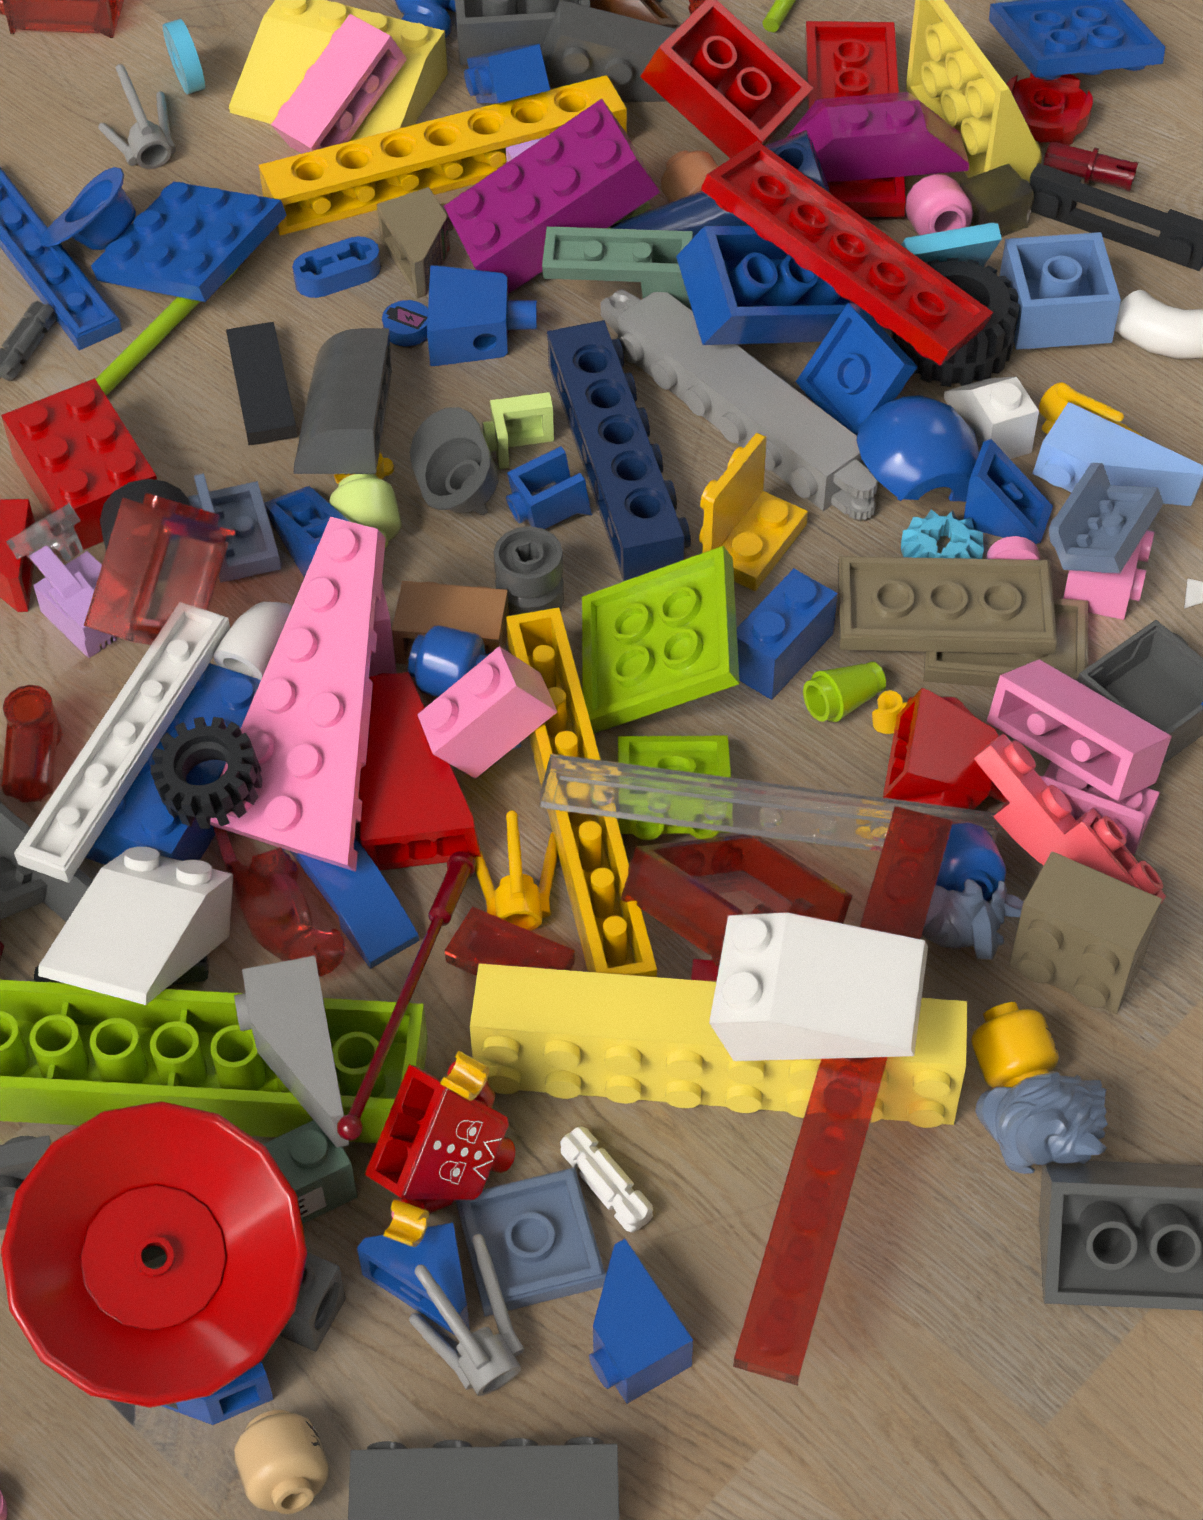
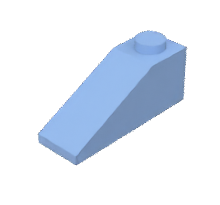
M1070 402L1067 403L1043 440L1032 473L1048 481L1050 484L1072 493L1074 486L1079 482L1091 463H1103L1110 485L1158 487L1164 504L1183 506L1192 505L1203 481V465Z

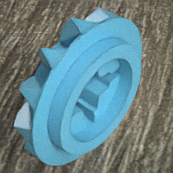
M931 509L925 518L913 517L908 529L903 530L901 552L903 557L982 559L984 553L983 532L974 529L972 518L959 520L956 518L953 510L947 516H939ZM940 536H948L950 542L946 548H943L942 553H937L938 546H936V543Z

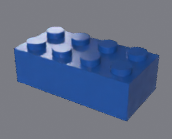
M704 226L676 256L702 345L822 342L848 303L855 304L853 301L837 294L831 285L812 271L800 267L793 257L774 243L762 239L750 226Z
M209 663L164 735L168 733L175 739L179 736L175 728L176 725L184 722L187 730L195 728L193 718L204 717L207 726H211L213 717L223 718L226 728L233 722L241 729L261 680ZM159 741L155 748L164 750L161 741ZM151 754L85 858L106 865L129 848L149 847L157 850L160 856L180 861L200 860L219 828L210 825V829H200L196 817L190 827L182 824L179 815L174 819L168 813L151 775L150 765H155ZM209 760L196 765L187 774V783L191 785H206L220 778L226 762L222 760Z

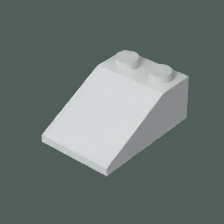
M132 847L127 849L100 869L40 962L38 976L147 1005L229 937L233 874L212 869L209 863L201 860L180 861L160 856L157 850L149 847Z
M792 913L729 915L709 1024L733 1061L914 1056L928 946L925 940Z

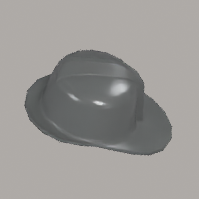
M460 407L444 408L431 414L419 426L413 436L410 448L411 465L425 502L429 507L438 511L450 510L459 514L475 511L480 515L488 513L486 502L489 501L496 491L499 482V472L491 457L479 423L472 413Z

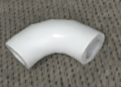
M1144 290L1134 291L1122 300L1115 331L1123 338L1148 352L1176 359L1203 358V309L1184 310L1171 307L1155 299Z
M261 602L247 610L233 623L216 649L214 661L217 666L262 680L292 606L281 602Z

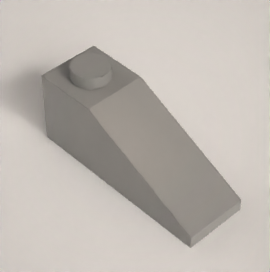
M315 956L242 969L246 993L234 995L240 1031L252 1029L258 1054L336 1147L349 1145V1141L341 1138L337 1132V1123L344 1116Z

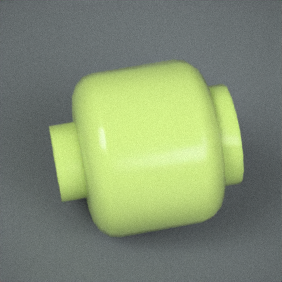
M350 475L339 482L338 488L331 494L329 503L350 522L378 529L386 538L385 548L388 546V541L393 539L400 531L402 521L395 492L390 483L377 478L376 475Z

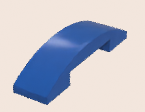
M356 837L354 838V850L358 852L356 872L290 851L338 915L341 930L370 969L419 941V935L398 898Z

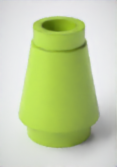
M873 661L866 664L817 671L812 675L811 680L807 681L803 686L805 705L816 720L821 722L826 720L838 722L885 690V674L882 668Z

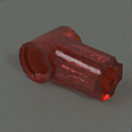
M25 685L11 691L3 704L7 729L1 787L5 796L14 797L21 802H41L43 797L53 792L56 746L60 743L63 733L53 700L48 691L40 686Z

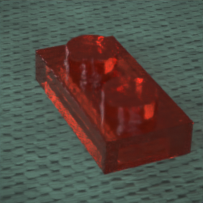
M473 906L444 950L446 963L477 976L479 964L570 971L575 964V950Z

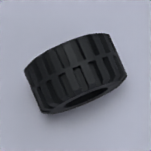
M947 258V262H940L938 260L927 262L930 267L994 313L985 328L941 366L933 360L920 355L914 346L892 331L891 338L918 366L913 374L919 373L921 374V380L931 383L933 380L941 382L940 386L951 387L952 383H960L961 386L973 383L974 380L982 381L989 379L992 373L999 374L1005 368V362L1009 361L1012 355L1020 305L1018 304L1016 289L1010 288L1011 282L1006 276H997L996 269L989 265L986 267L979 266L978 261L969 259L968 262L958 261V258Z

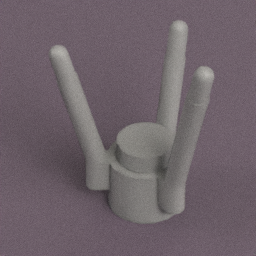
M118 64L116 71L137 123L129 131V145L107 124L100 123L98 128L124 154L130 166L138 163L142 168L156 169L164 165L171 157V154L176 151V147L171 139L165 94L162 91L156 94L158 126L147 120L124 65Z
M476 1234L472 1238V1243L499 1334L494 1335L489 1327H483L471 1333L439 1284L436 1283L424 1265L416 1266L415 1274L460 1343L456 1348L460 1355L420 1314H411L409 1321L429 1345L456 1372L465 1389L473 1388L477 1396H484L504 1386L521 1371V1366L515 1357L521 1354L525 1348L513 1330L483 1235Z

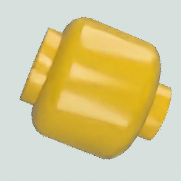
M1016 1002L1000 1004L983 1013L985 1023L973 1032L971 1045L984 1080L989 1086L994 1088L1014 1087L1027 1077L1049 1073L1056 1067L1059 1053L1042 1013L1033 1009L1019 1010Z

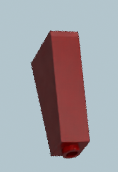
M409 672L381 673L370 676L369 679L373 682L366 766L361 768L359 782V799L362 801L360 822L362 847L379 871L447 863L450 856L458 851L466 852L473 858L481 857L474 818L449 763L432 753L418 717V713L424 709V705Z

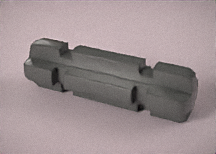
M39 301L32 302L24 313V317L19 320L2 344L3 348H0V377L10 381L18 375L23 367L21 364L27 362L45 336L44 333L48 332L56 320L55 315L52 313L54 309L48 303L44 305Z

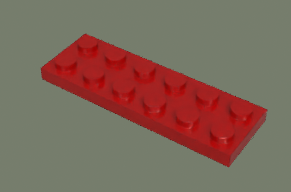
M806 21V79L813 87L807 96V111L817 99L899 93L895 22ZM904 176L828 182L831 195L860 216L904 217L906 205Z
M758 141L708 173L700 190L714 199L721 209L733 213L752 227L762 239L774 243L793 257L800 267L812 271L831 285L841 297L853 301L872 315L879 325L895 332L914 346L920 355L933 360L940 366L985 328L994 313Z

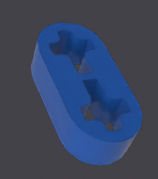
M357 236L299 255L294 260L292 266L296 290L306 297L319 298L373 280L380 273L381 269L378 244L370 238Z

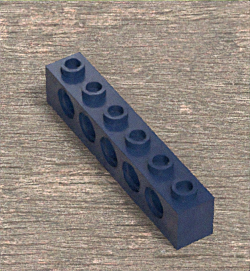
M605 320L547 331L548 366L623 582L684 560V548L691 547L689 526L685 517L678 518L676 515L677 498L673 482L671 480H663L661 474L663 473L661 450L657 443L650 444L649 442L650 426L648 416L644 407H636L637 391L632 373L623 372L624 356L620 340L618 338L611 339Z

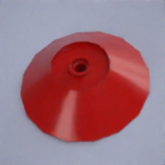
M163 1101L103 1111L52 1142L15 1192L0 1250L9 1311L40 1361L90 1396L147 1408L211 1396L259 1364L295 1313L308 1254L298 1196L267 1147L218 1113ZM149 1246H159L166 1253V1263L162 1267L151 1269L142 1262L141 1254Z

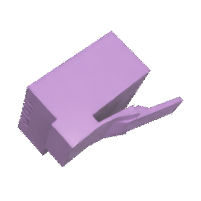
M47 545L30 555V559L45 576L44 579L33 585L41 612L88 658L101 651L100 646L103 649L106 648L105 643L108 645L112 644L111 639L115 642L117 640L116 636L121 638V633L127 634V629L131 631L142 624L138 604L133 601L131 592L88 551L66 565L59 560Z

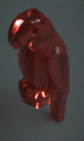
M213 826L227 873L233 874L232 890L252 937L264 949L281 961L315 956L319 977L336 969L345 956L344 938L334 928L330 932H322L313 928L312 914L308 902L296 883L299 875L298 866L291 859L290 855L280 847L252 856L250 865H243L236 858L226 830Z

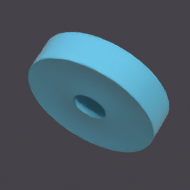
M181 18L164 23L162 28L167 50L184 92L188 95L205 89V79L201 63L185 23Z

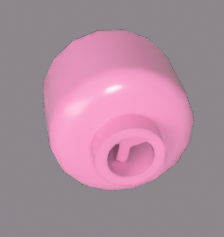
M933 174L924 177L913 185L907 195L905 205L907 218L919 235L965 228L971 225L973 217L971 201L958 182L949 176Z

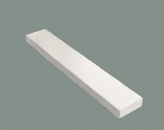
M182 602L178 603L14 852L18 865L68 883L70 882L214 657L216 649L230 629L228 617Z

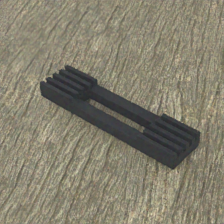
M1040 163L1032 171L1025 210L1089 233L1101 232L1102 237L1196 271L1201 270L1203 266V220L1172 209L1166 213L1083 184L1081 183L1082 178ZM1077 202L1159 230L1160 235L1157 237L1076 208Z

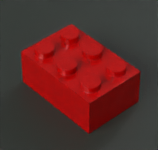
M705 0L659 46L640 76L730 159L756 141L765 146L793 116L813 89L808 82L718 0Z
M95 378L1 415L12 456L71 555L104 542L100 517L104 503L115 490L133 481L143 479L157 480L155 472Z

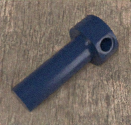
M807 130L765 146L831 194L820 160ZM700 191L611 225L610 229L693 231L694 238L704 226L749 225L733 213L721 209L714 199Z

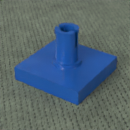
M848 303L795 382L815 405L857 436L859 425L873 411L888 402L894 401L918 366L869 313L857 304Z

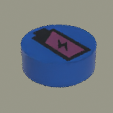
M402 300L389 305L384 310L382 324L383 328H389L391 343L398 346H414L428 338V308L422 303L413 300Z

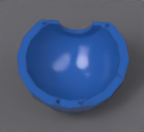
M921 395L902 397L879 407L859 425L856 441L863 462L875 479L893 493L899 501H902V499L919 500L921 496L930 490L948 487L951 489L948 497L950 501L966 502L970 476L980 451L975 432L951 405Z

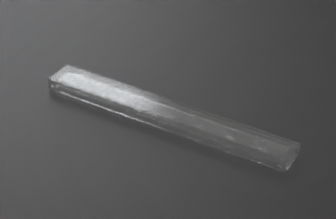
M550 754L540 790V808L923 858L924 850L929 840L938 831L952 824L968 822L980 825L992 835L994 840L1000 829V824L993 817L996 814L994 812Z

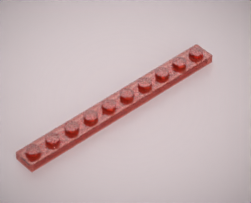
M897 806L894 807L861 920V928L921 940L949 841L952 820ZM888 1057L821 1059L735 1352L733 1363L735 1368L798 1386Z

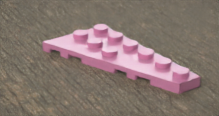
M330 517L240 729L242 734L246 732L261 768L262 787L255 788L258 798L254 805L243 801L247 813L242 817L238 818L233 811L226 814L230 824L220 827L217 818H211L210 821L211 826L355 872L358 852L354 850L356 822H361L362 801L358 799L360 771L362 767L366 766L373 682L369 679L371 654L376 653L377 633L373 630L375 604L381 597L386 541L385 536L378 529ZM227 763L225 764V767H224V769H223V772H222L221 776H222V775L226 772V770L228 769V764H227Z

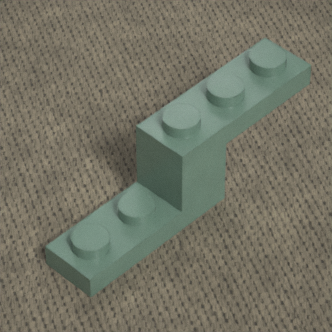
M547 227L542 263L544 279L641 282L642 298L647 297L653 292H668L692 310L676 256L693 239V231Z

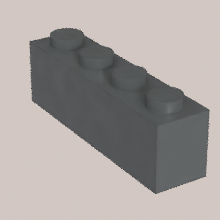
M594 1437L572 1438L566 1441L565 1445L539 1446L537 1442L524 1438L508 1439L502 1441L496 1447H472L470 1443L462 1440L440 1441L434 1444L433 1448L409 1449L401 1443L391 1441L372 1443L366 1450H350L348 1520H619L618 1445L604 1444L602 1440Z

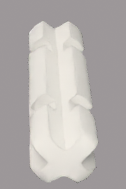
M582 1126L575 1128L560 1141L561 1154L573 1168H580L579 1175L607 1209H614L617 1212L614 1217L628 1232H636L652 1219L653 1205L640 1190L634 1191L632 1189L634 1185L632 1180L605 1149H598L596 1147L599 1142L587 1128Z

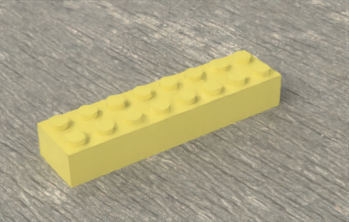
M492 964L478 965L470 1020L472 1056L475 1060L489 1067L487 1082L493 1092L500 1094H512L519 1090L547 1092L553 1097L570 1099L578 1095L607 1097L611 1101L624 1104L634 1103L638 1100L667 1102L678 1108H693L698 1105L722 1106L739 1113H753L758 1110L784 1111L800 1118H812L820 1114L847 1116L861 1123H872L880 1119L909 1121L911 1124L923 1128L937 1127L941 1124L954 1125L966 1069L967 1001L933 998L921 999L914 1056L733 1061L709 1024L716 982Z

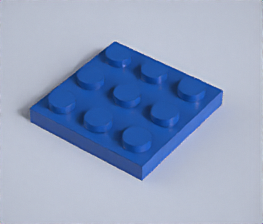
M1022 0L990 4V23L1036 78L1055 80L1060 78L1061 75L1074 73L1099 75L1104 70L1120 68L1138 71L1144 69L1147 65L1163 64L1165 46L1123 0Z
M173 181L162 190L161 195L144 212L136 216L134 222L115 241L106 247L105 252L91 267L97 281L206 302L287 214L282 201L279 199Z

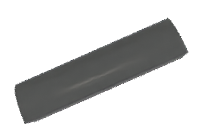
M389 328L345 330L330 337L319 349L314 363L295 456L294 474H376L392 375Z

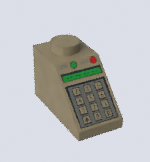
M429 187L377 204L380 240L417 298L426 296L429 291L430 266H442L449 255V231L454 229L444 208L446 204H439Z

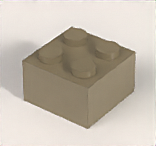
M1052 851L1023 902L1009 966L1019 970L1025 977L1034 982L1048 983L1074 995L1087 1006L1101 1007L1117 1014L1144 962L1162 898Z

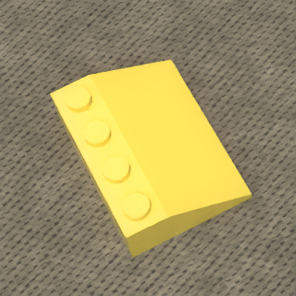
M275 0L261 21L229 104L230 113L272 124L281 106L290 99L304 79L306 71L315 64L327 47L333 33L342 26L349 14H352L390 35L407 60L349 141L414 125L448 74L445 31L420 23L385 16L381 13L350 7L338 2L327 0Z
M915 0L906 90L961 133L969 161V170L964 172L984 201L1027 190L1031 173L1038 163L1041 164L1042 155L1037 141L1034 140L1010 89L944 0Z

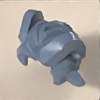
M927 858L919 866L909 862L898 863L890 868L888 873L908 886L905 891L908 904H897L894 910L896 912V928L910 938L915 937L921 932L926 939L943 948L961 949V947L974 946L977 959L992 960L998 947L1004 944V937L997 933L1001 924L1004 923V918L1020 917L1023 901L1014 895L1007 894V888L1003 881L998 882L997 890L993 893L992 899L987 902L983 899L981 887L970 879L964 882L965 890L962 893L955 890L948 891L941 886L932 885L934 859Z
M1049 1072L1027 1077L1014 1087L988 1089L981 1094L977 1101L975 1110L977 1117L990 1136L999 1144L1005 1164L1011 1171L1030 1174L1035 1171L1032 1167L1033 1164L1046 1165L1052 1161L1060 1164L1078 1162L1085 1164L1091 1159V1155L1104 1153L1107 1148L1099 1140L1105 1136L1103 1128L1108 1125L1105 1119L1107 1112L1104 1107L1107 1089L1102 1088L1101 1080H1082L1079 1075L1070 1077L1060 1076L1058 1072Z

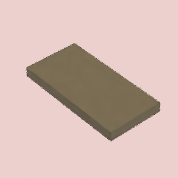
M839 556L838 605L840 650L1055 654L1057 636L1050 560Z

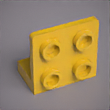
M755 433L745 447L739 446L733 452L727 470L719 480L713 479L706 486L700 500V507L704 509V520L699 535V542L703 544L702 553L724 546L733 557L734 582L755 592L805 528L808 517L807 510L763 491L767 437L759 433Z

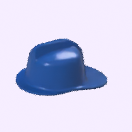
M113 167L94 177L78 194L71 206L44 231L40 238V244L44 247H50L72 237L90 249L104 250L111 242L115 241L131 225L136 215L131 199L122 188L125 176L123 170Z

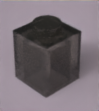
M1009 163L960 182V187L972 204L973 217L969 227L998 223L1001 237L1028 228L1031 207L1034 203V191L1030 183L1022 179Z

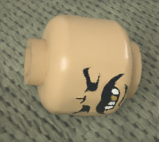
M286 1410L264 1412L248 1423L235 1445V1463L245 1494L257 1508L269 1512L278 1511L282 1514L299 1512L313 1501V1498L322 1490L328 1479V1461L317 1430L308 1418Z

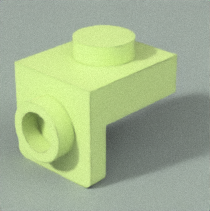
M550 392L490 400L491 421L482 423L483 435L489 451H496L499 469L509 468L508 447L554 441L553 405Z

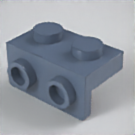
M1091 463L1079 482L1074 486L1072 493L1049 527L1050 542L1055 547L1063 570L1121 573L1164 504L1158 487L1110 485L1103 463Z
M204 473L194 475L197 494L188 496L193 510L196 526L205 525L206 532L198 534L204 563L210 564L215 562L220 583L280 570L279 553L258 481L209 492Z

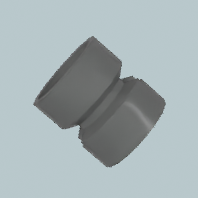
M532 526L515 528L505 533L496 542L493 554L496 589L508 590L509 616L558 607L561 611L564 603V582L562 577L563 552L559 540L547 530Z

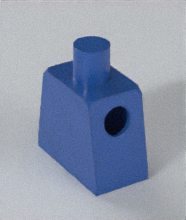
M430 266L427 321L430 366L504 357L508 354L509 330L537 329V300H509L508 277L503 273Z

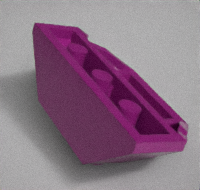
M909 92L817 99L787 136L789 137L805 130L808 131L827 183L969 170V161L961 133Z

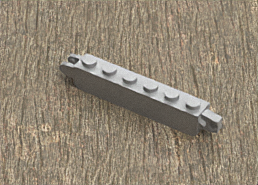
M620 289L614 292L611 297H606L601 301V317L618 334L626 361L632 364L635 363L653 377L654 381L661 388L668 389L687 404L694 414L704 417L718 428L730 442L745 447L755 433L766 436L765 469L773 471L791 485L800 497L807 498L823 511L833 505L854 520L866 521L867 518H871V515H874L876 502H874L875 498L872 497L874 493H877L878 481L869 472L870 470L862 464V458L856 441L857 436L738 345H702L693 311L668 292H653L641 300L624 289Z

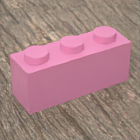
M349 14L342 26L333 33L329 44L315 64L306 71L304 79L290 99L281 106L277 117L271 124L272 127L291 148L301 154L349 142L407 58L390 35Z
M1040 659L1000 675L986 721L1116 801H1120L1156 783L1172 737Z

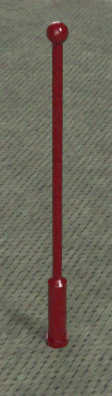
M454 852L447 862V872L428 913L429 920L431 921L349 1114L341 1117L337 1123V1132L345 1140H354L362 1132L363 1126L360 1118L442 926L450 923L467 880L476 869L475 859L466 852Z

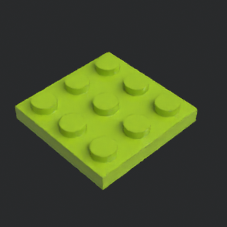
M724 546L582 596V686L593 734L740 684L733 557Z

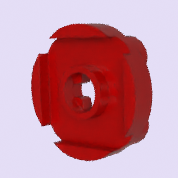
M1030 71L1029 78L1017 81L1018 75H1016L1006 83L1034 140L1049 143L1057 142L1070 146L1073 144L1075 136L1083 132L1088 126L1093 106V97L1089 90L1086 95L1080 89L1081 81L1074 75L1064 74L1055 80H1044L1036 78ZM1043 104H1050L1052 107H1044Z

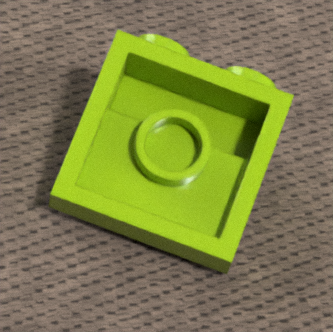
M728 735L618 736L619 830L621 834H634L640 839L651 840L661 834L690 833L697 839L705 840L713 838L718 833H732L733 795Z

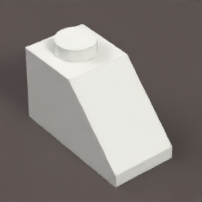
M1017 377L989 378L944 392L946 403L951 405L975 432L979 451L983 442L992 439L1010 459L1032 453L1039 410Z

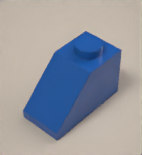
M623 1239L614 1244L593 1323V1352L589 1354V1360L602 1385L606 1389L615 1385L626 1404L690 1368L692 1366L693 1339L627 1240Z

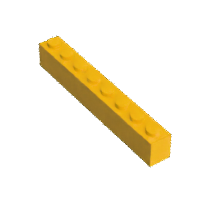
M560 608L506 616L508 652L541 673L557 710L556 714L529 735V740L588 972L657 977L655 959Z

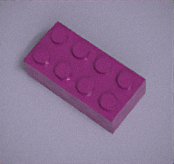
M600 99L444 205V208L475 269L499 272L508 277L509 294L543 271L542 263L547 227L608 228L659 194L660 191L625 130L604 100Z

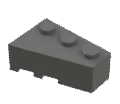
M560 0L541 49L549 87L554 89L607 75L623 102H665L666 100L640 76L659 46L676 29Z

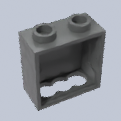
M1154 620L1079 673V683L1172 736L1162 765L1203 736V706L1201 705L1203 702V658L1192 650L1181 636L1172 633L1159 621Z

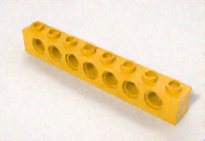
M605 75L534 95L259 164L263 197L282 201L287 216L276 226L281 236L377 210L378 203L427 187L436 195L474 185L507 163L506 147L546 137L600 99L604 100L627 134V108L610 79Z

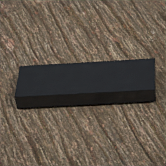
M274 322L226 329L248 445L298 437Z

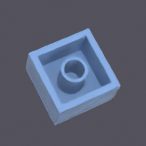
M1101 232L1005 239L1000 276H1006L1011 282L1010 288L1016 289L1018 294V304L1020 305L1014 337L1016 350L1112 343L1121 299Z

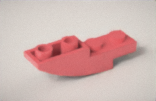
M1003 733L974 758L1008 800L993 817L1039 863L1044 866L1050 853L1053 851L1162 898L1163 902L1166 895L1161 890L1163 889L1161 878L1151 865L1145 861L1138 862L1126 848V837L1120 827L1110 817L1104 816L1102 818L1094 807L1075 820L1070 814L1072 807L1066 796L1056 786L1046 785L1034 770L1036 764L1032 755L1020 742L1016 740L1011 742Z

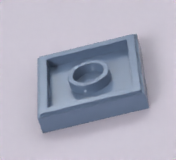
M575 1167L483 1189L481 1195L474 1200H456L484 1317L493 1315V1311L472 1243V1238L476 1234L483 1235L507 1311L603 1287L606 1275Z

